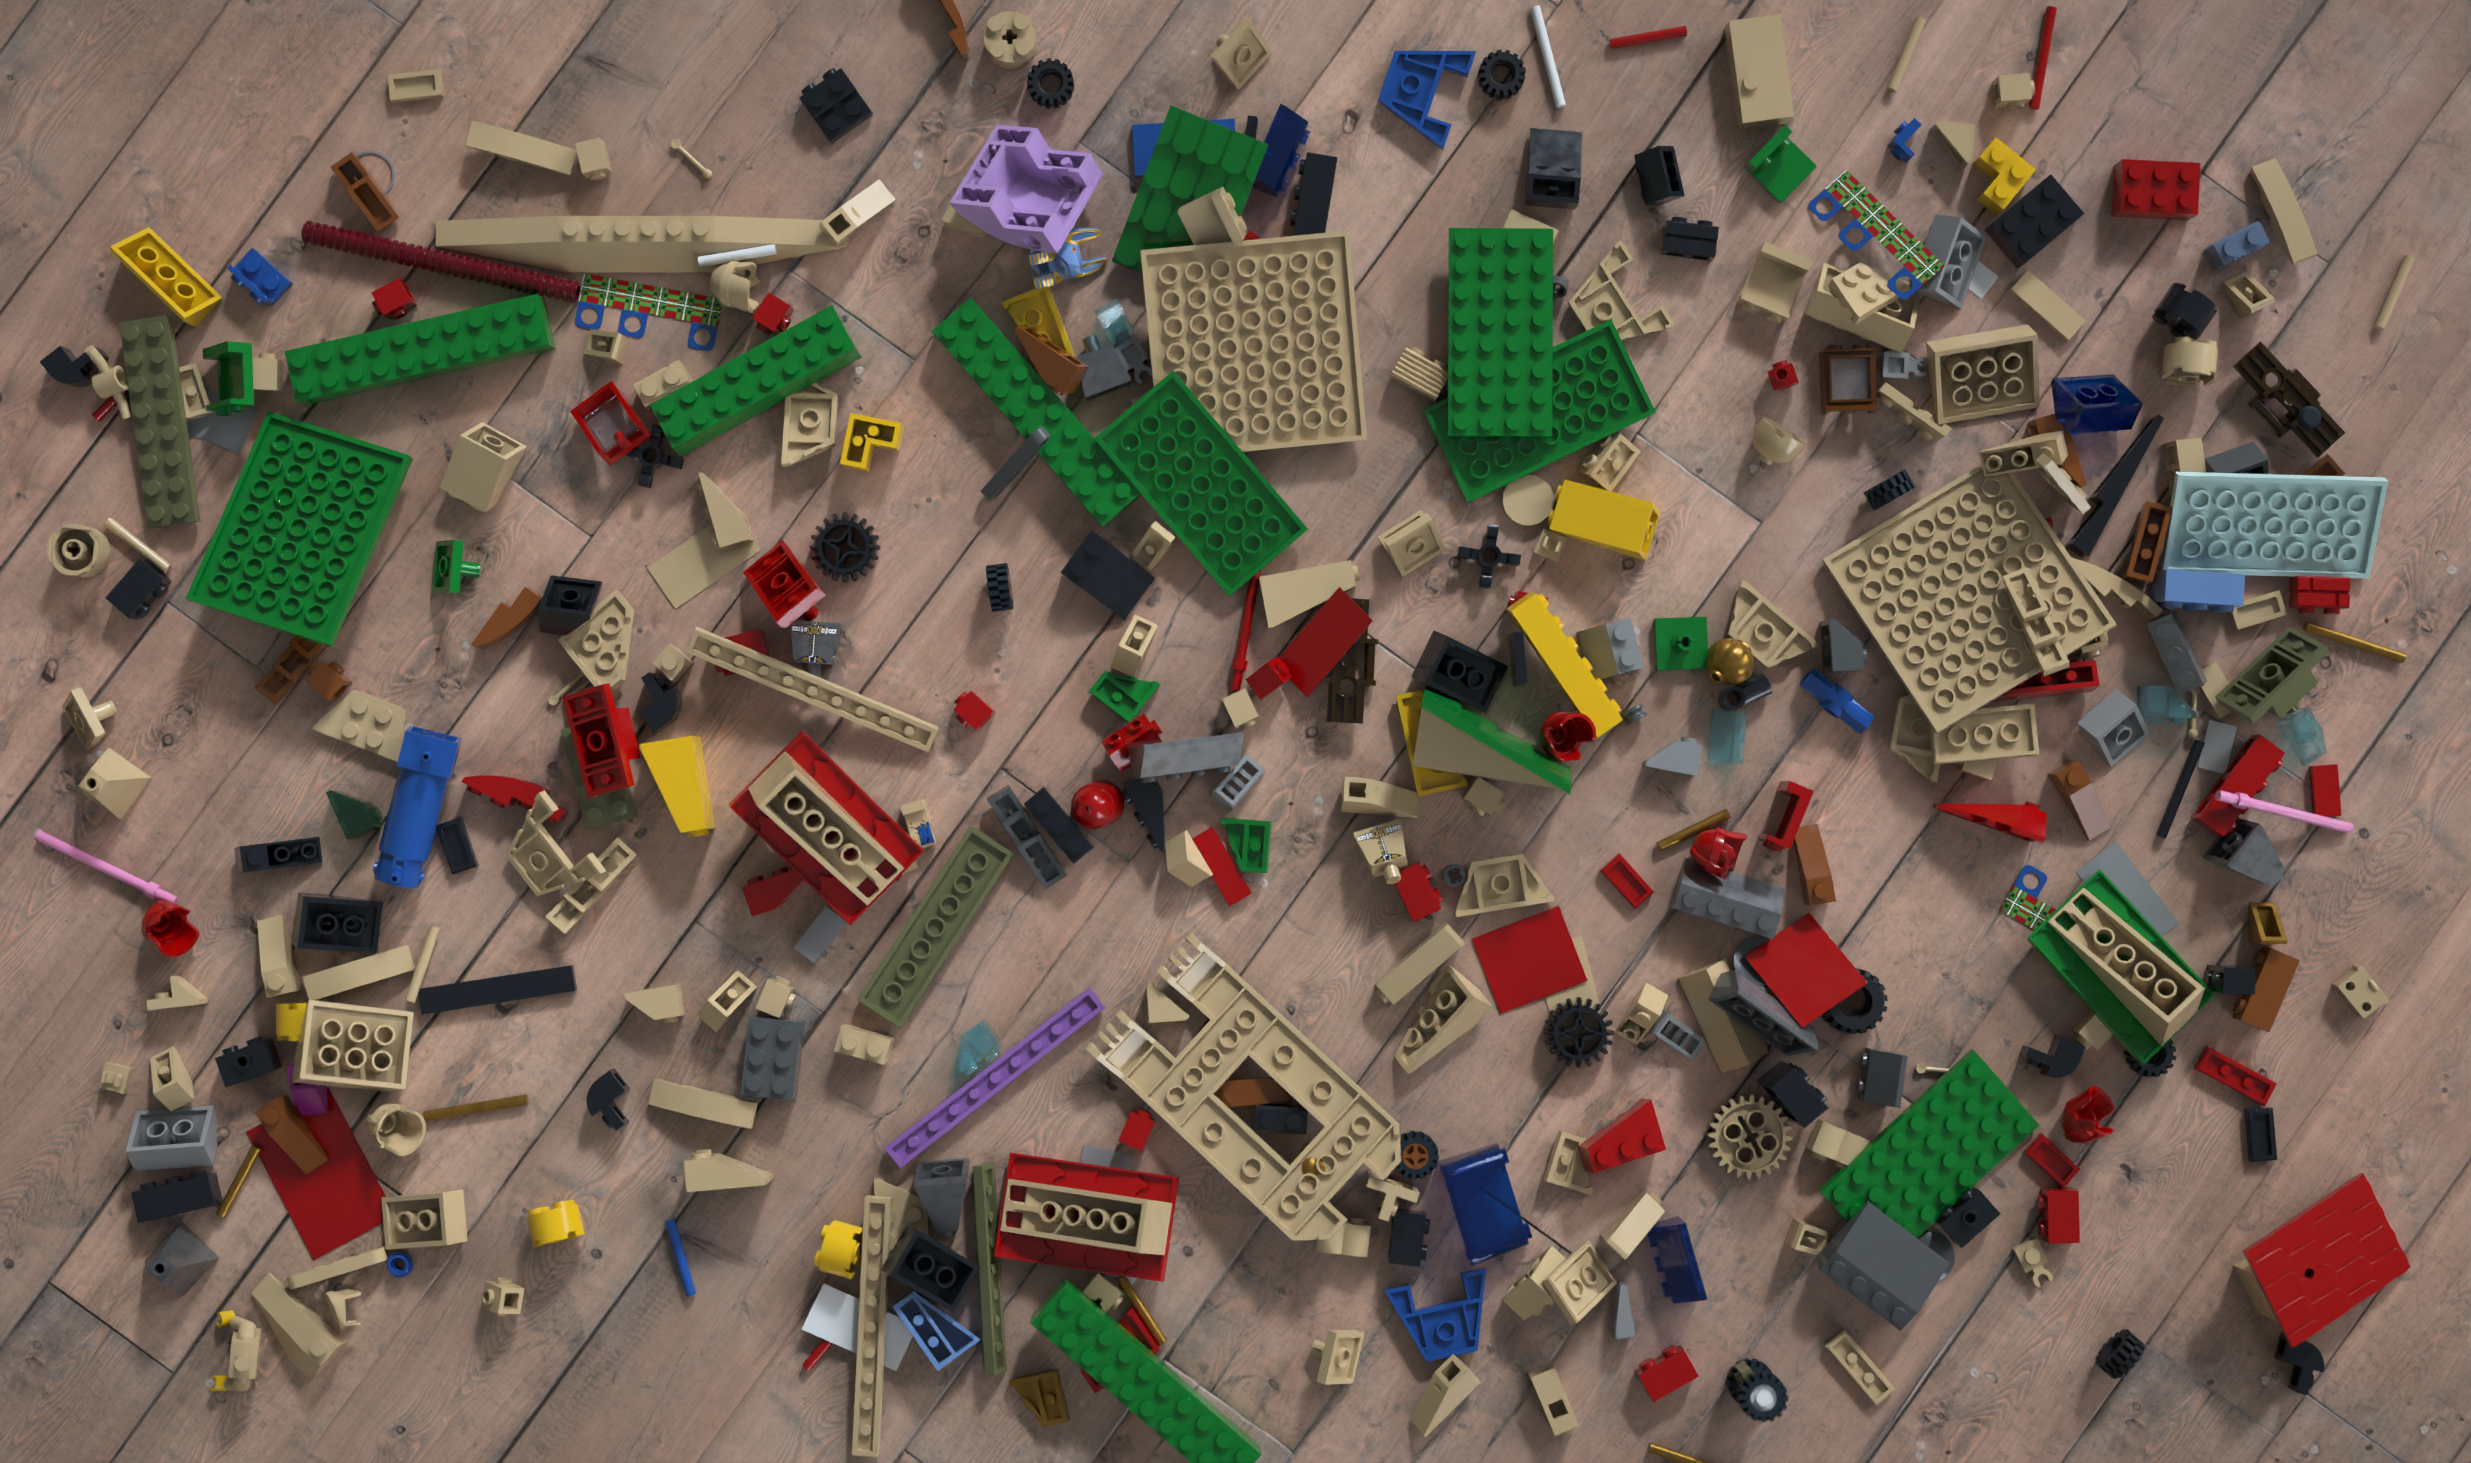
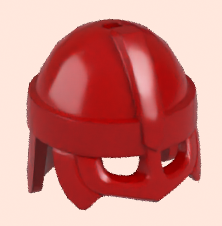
M1555 712L1545 719L1540 730V741L1547 755L1560 762L1580 760L1581 754L1578 749L1581 743L1594 742L1596 739L1594 723L1588 716L1581 713Z
M1097 780L1086 784L1078 789L1072 798L1071 816L1081 826L1088 829L1106 827L1118 821L1122 816L1125 806L1123 794L1114 783L1108 780Z
M1718 827L1706 830L1696 836L1689 853L1703 868V871L1726 880L1724 875L1728 871L1734 870L1743 841L1747 838V834L1727 831Z
M153 902L148 906V910L142 917L141 932L144 939L168 957H177L188 952L197 942L199 930L187 921V915L191 911L172 902Z
M2092 1086L2077 1097L2066 1102L2061 1114V1127L2065 1132L2064 1135L2067 1140L2073 1143L2086 1144L2099 1138L2107 1137L2114 1132L2112 1128L2101 1127L2100 1124L2103 1119L2115 1111L2114 1103L2101 1088Z

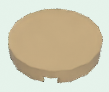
M1526 475L1509 483L1502 495V506L1505 513L1512 522L1520 526H1533L1541 523L1549 516L1553 508L1554 496L1551 487L1544 479L1536 475Z

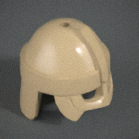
M730 261L713 268L710 278V289L723 306L737 308L749 313L757 311L759 303L749 298L750 288L757 286L760 282L756 277L757 265L752 262ZM745 270L750 271L749 276H745Z
M390 1102L383 1104L366 1116L370 1139L377 1146L387 1149L398 1156L411 1154L424 1139L426 1123L423 1116L399 1103Z

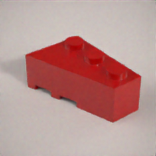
M1641 1098L1633 1107L1625 1113H1621L1616 1117L1617 1119L1606 1127L1601 1128L1578 1146L1585 1172L1597 1173L1666 1150L1652 1099Z

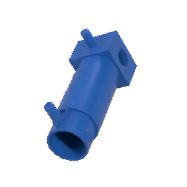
M411 725L405 731L397 762L399 770L379 845V851L381 852L378 862L375 861L373 867L376 880L405 888H418L419 884L423 881L425 873H422L425 861L429 859L448 781L454 771L462 738Z

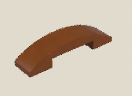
M939 0L956 29L949 32L950 39L965 61L969 55L968 40L959 11L953 0Z
M1271 1076L1238 1080L1229 1079L1215 1093L1228 1107L1296 1100Z

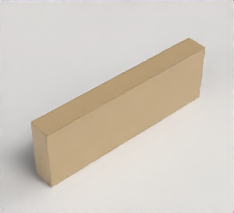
M2029 270L2025 271L2009 289L2013 295L2065 341L2070 340L2086 322Z
M1844 1328L1824 1344L1875 1406L1896 1390Z

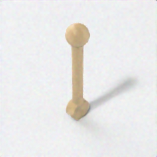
M673 139L671 141V147L679 150L702 172L705 179L712 177V171L705 169L682 147L680 140Z
M581 671L556 696H550L548 703L552 706L558 705L559 699L586 675Z
M2200 687L2189 691L2192 695L2191 722L2187 734L2192 739L2198 736V731L2196 730V706Z
M1918 1063L1915 1066L1916 1072L1920 1074L1925 1073V1071L1946 1073L1950 1069L1929 1067L1922 1063Z

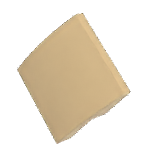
M193 363L179 367L187 422L213 413V411H206V405L210 404L197 364Z

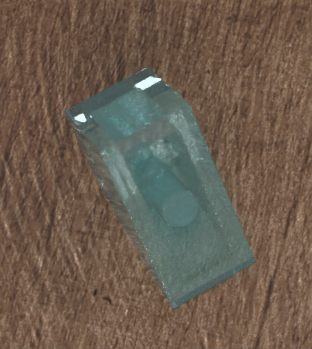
M1118 299L1094 311L1097 321L1112 346L1115 344L1120 346L1131 339L1134 330Z
M2309 707L2298 708L2295 712L2276 721L2303 766L2327 753L2323 730Z

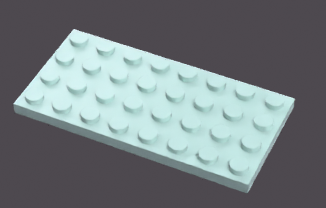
M2175 472L2170 503L2172 513L2165 535L2160 570L2169 569L2257 576H2320L2370 579L2388 480L2384 477Z

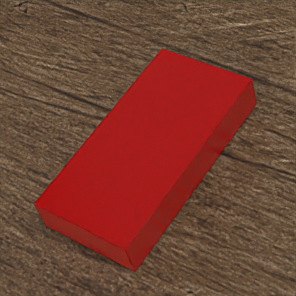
M2338 764L2309 766L2312 813L2325 817L2342 816Z
M1620 853L1600 869L1601 873L1634 909L1654 893Z
M2039 1133L2023 1151L2062 1188L2080 1171V1168L2042 1133Z

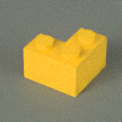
M1995 137L1972 163L1992 179L1976 200L1994 215H1998L2010 203L2036 169Z
M850 413L840 464L846 468L869 472L874 447L900 452L905 427L899 422Z

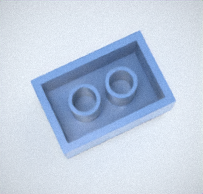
M2169 569L2155 572L2153 582L2150 584V599L2163 610H2174V608H2182L2183 606V611L2200 612V610H2208V608L2209 613L2225 614V612H2234V608L2243 606L2245 575Z

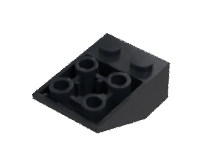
M1530 128L1524 205L1576 209L1579 204L1582 132Z

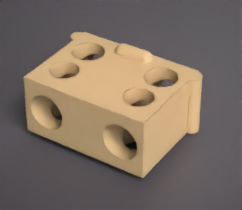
M2352 965L2350 971L2332 984L2360 1018H2366L2381 1005L2389 1003L2386 995L2366 970L2359 965Z

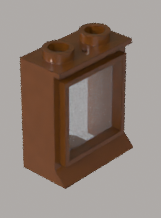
M1868 344L1852 345V349H1842V345H1828L1826 349L1819 353L1821 415H1827L1830 412L1850 414L1856 411L1874 413L1879 410L1876 389V348H1868Z

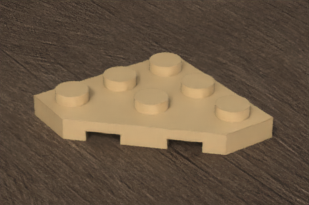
M615 589L593 609L590 620L557 640L594 687L610 683L611 691L613 692L625 682L634 609L623 595Z

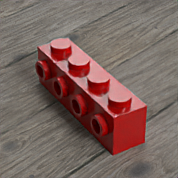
M2074 659L2069 661L2068 668L2046 676L2041 671L1991 702L2092 692L2100 686L2096 660Z
M2261 734L2251 735L2196 809L2191 819L2214 836L2224 837L2229 835L2237 825L2236 819L2240 814L2246 813L2249 808L2239 809L2233 807L2230 803L2218 801L2215 799V793L2218 790L2233 794L2240 792L2248 794L2249 798H2253L2256 793H2260L2267 785L2266 779L2270 773H2274L2280 768L2283 763L2281 758L2285 752Z

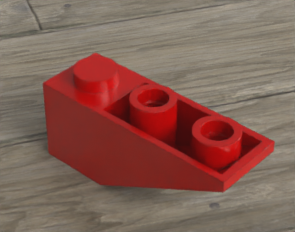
M787 867L772 871L773 877L763 879V876L760 875L747 880L749 885L743 886L742 889L751 916H757L780 908L805 881L794 870L788 871Z

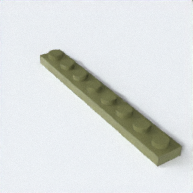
M982 1163L973 1166L972 1183L974 1184L975 1193L973 1207L976 1211L975 1235L977 1236L978 1244L976 1259L980 1266L978 1287L980 1288L981 1295L979 1311L982 1315L981 1339L984 1347L982 1363L985 1367V1375L995 1376L1007 1371L1000 1258L994 1257L998 1233L995 1163Z

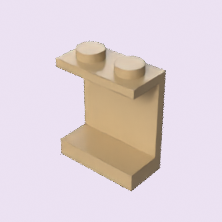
M1764 242L1759 248L1737 303L1741 304L1742 309L1747 312L1756 313L1758 311L1765 314V318L1771 322L1780 323L1781 321H1787L1791 315L1789 311L1804 275L1809 271L1813 261Z

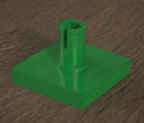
M436 541L431 593H459L461 576L479 577L480 563L462 561L464 541Z
M1707 617L1654 619L1656 671L1707 669Z

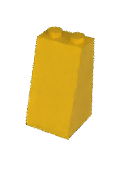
M1564 479L1563 485H1559L1556 491L1555 500L1558 501L1556 508L1551 510L1549 514V529L1564 537L1646 561L1661 513L1656 505L1645 500Z
M686 736L640 744V750L680 833H688L689 837L709 835L708 830L715 829L701 737Z

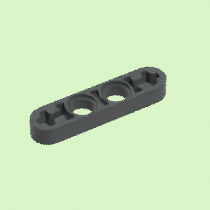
M1043 426L1035 430L981 490V493L989 502L1004 491L1051 438L1050 433Z

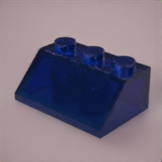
M1280 104L1264 140V143L1269 145L1252 186L1278 198L1280 191L1285 193L1291 179L1287 177L1290 168H1296L1301 156L1297 153L1301 144L1306 145L1311 131L1307 130L1309 122L1285 105Z
M2114 374L2053 378L2051 381L2055 418L2064 427V430L2070 434L2131 430L2143 406V403Z
M1679 1216L1656 1222L1646 1235L1650 1247H1655L1657 1257L1653 1259L1657 1272H1662L1665 1282L1661 1283L1664 1297H1669L1673 1304L1707 1300L1686 1223Z

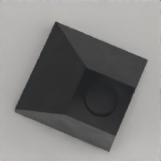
M551 575L538 607L540 632L567 635L590 620L602 587V581Z

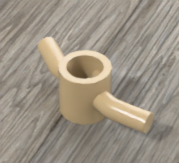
M93 345L88 346L85 352L99 370V373L94 374L92 377L94 390L101 398L114 397L122 421L132 419L127 399L123 394V391L128 390L126 371L121 366L109 368L107 362Z

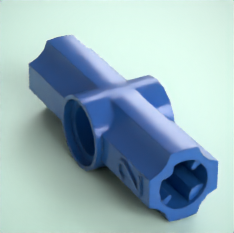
M1812 668L1799 684L1801 688L1820 702L1819 705L1835 718L1839 717L1859 734L1868 728L1875 717L1853 700L1854 697L1842 686L1832 683L1815 668Z

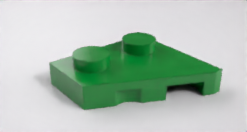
M1104 671L1088 693L1129 724L1160 684L1155 681L1149 682L1137 679L1136 677L1121 676L1117 673Z
M1221 818V823L1225 827L1240 870L1244 872L1268 873L1272 822Z

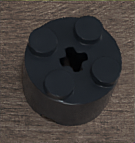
M2173 283L2154 310L2152 318L2162 325L2166 324L2172 328L2171 333L2176 337L2188 336L2197 340L2216 314L2217 310H2214L2216 306L2199 291L2194 289L2190 293L2184 290L2186 285Z

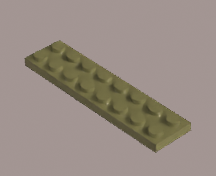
M163 315L119 322L148 528H158L201 522L172 316Z
M970 825L857 1000L899 1028H902L1015 853Z

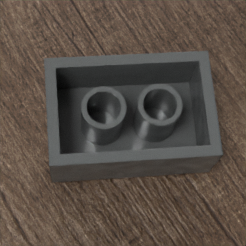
M761 1015L749 1017L740 1095L794 1100L797 1098L805 1020Z

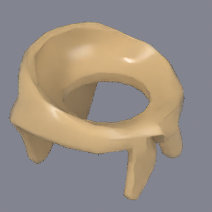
M345 1288L325 1293L330 1312L339 1330H343L348 1326H361V1323L357 1322L356 1319L346 1321L345 1299L360 1296L361 1292L358 1290Z

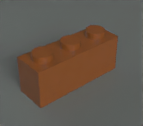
M2146 501L2142 505L2123 573V580L2145 586L2153 582L2172 507L2151 501Z
M2262 947L2261 950L2257 951L2253 959L2254 968H2256L2255 995L2242 994L2241 998L2236 1000L2233 1007V1019L2261 1031L2270 1032L2300 960L2268 947Z

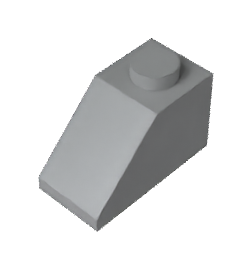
M1681 737V741L1671 742L1643 761V767L1697 776L1703 745L1696 744L1697 739Z

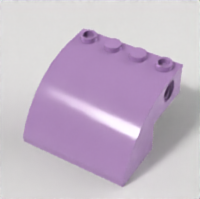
M996 125L949 203L973 225L1004 242L1029 250L1058 253L1104 174L1090 153L1050 149L1038 128Z

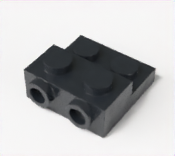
M835 68L828 70L822 76L824 79L816 86L814 83L807 85L801 91L803 95L799 97L831 144L873 115L842 68L837 71Z

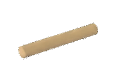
M1916 17L1888 84L1887 89L1891 92H1897L1926 20L1921 17Z
M2404 256L2376 320L2375 328L2379 330L2385 329L2414 262L2413 257Z
M110 517L106 520L104 526L164 573L171 569L172 565L113 518Z
M430 926L405 998L406 1001L412 1003L416 1001L440 928Z

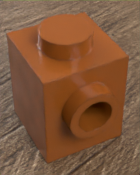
M326 661L315 663L309 669V676L305 680L328 701L335 702L352 683L343 674L345 670L334 661L331 663Z

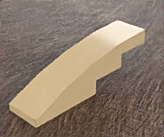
M473 120L471 121L465 142L467 147L514 162H522L540 169L545 168L567 176L571 174L577 152L562 145Z
M2276 158L2252 166L2250 174L2261 191L2259 198L2271 218L2269 225L2291 264L2294 265L2316 257L2318 253L2308 225Z
M2071 557L2098 598L2105 597L2108 594L2123 609L2129 608L2134 604L2148 619L2157 618L2164 611L2142 591L2122 578L2096 565Z
M2026 567L2002 576L2013 609L2043 675L2046 676L2068 668L2069 660L2059 643V635L2048 615V607L2028 568Z
M617 837L597 858L606 872L597 877L575 883L563 896V899L545 917L546 920L565 936L601 898L637 854Z
M405 945L304 976L302 980L308 1000L315 1001L413 971L415 967L409 947Z
M654 1079L648 1104L703 1119L752 1129L758 1103L716 1091H707L689 1085H680L662 1079Z

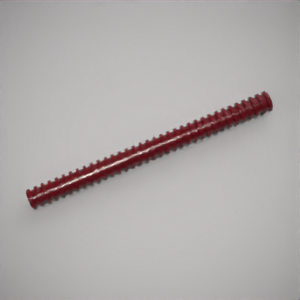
M310 220L306 221L302 228L301 237L302 241L306 244L310 242L312 245L318 244L320 247H325L326 245L328 249L334 247L337 251L342 249L346 253L350 251L351 254L358 253L360 256L365 254L366 257L371 258L373 256L377 260L381 258L383 261H387L389 259V262L395 263L397 261L399 265L405 263L408 267L413 265L414 268H419L420 266L422 270L428 268L430 272L436 270L439 274L444 272L445 275L449 276L452 274L453 277L460 275L462 279L468 277V280L473 281L475 279L479 283L483 281L485 284H489L491 282L493 286L499 284L500 287L504 288L507 286L511 290L513 288L516 291L522 289L524 293L530 291L531 294L538 293L542 297L546 295L547 298L554 297L556 300L562 298V301L567 302L570 300L573 304L576 303L580 296L581 286L577 280L572 282L571 279L564 280L563 277L556 279L554 275L548 277V274L545 273L540 275L539 272L533 273L531 270L525 272L523 268L517 270L514 266L509 268L508 265L501 266L500 263L494 265L492 261L486 263L483 259L478 261L477 258L473 257L470 259L469 256L462 258L460 254L454 256V253L449 252L446 254L443 250L439 252L437 249H432L431 251L429 247L423 249L421 245L415 247L412 243L407 245L406 242L402 241L399 243L398 240L391 241L390 238L384 240L383 237L378 236L376 238L372 234L368 236V234L362 233L360 235L358 231L352 233L350 229L345 231L341 227L337 229L335 226L329 227L327 224L321 226L320 223L315 222L313 224Z

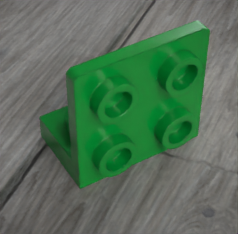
M1786 125L1744 167L1779 203H1782L1816 168V164L1788 138L1792 131Z

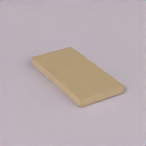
M2034 703L1979 708L1938 734L1934 732L1929 724L1933 765L2039 755Z

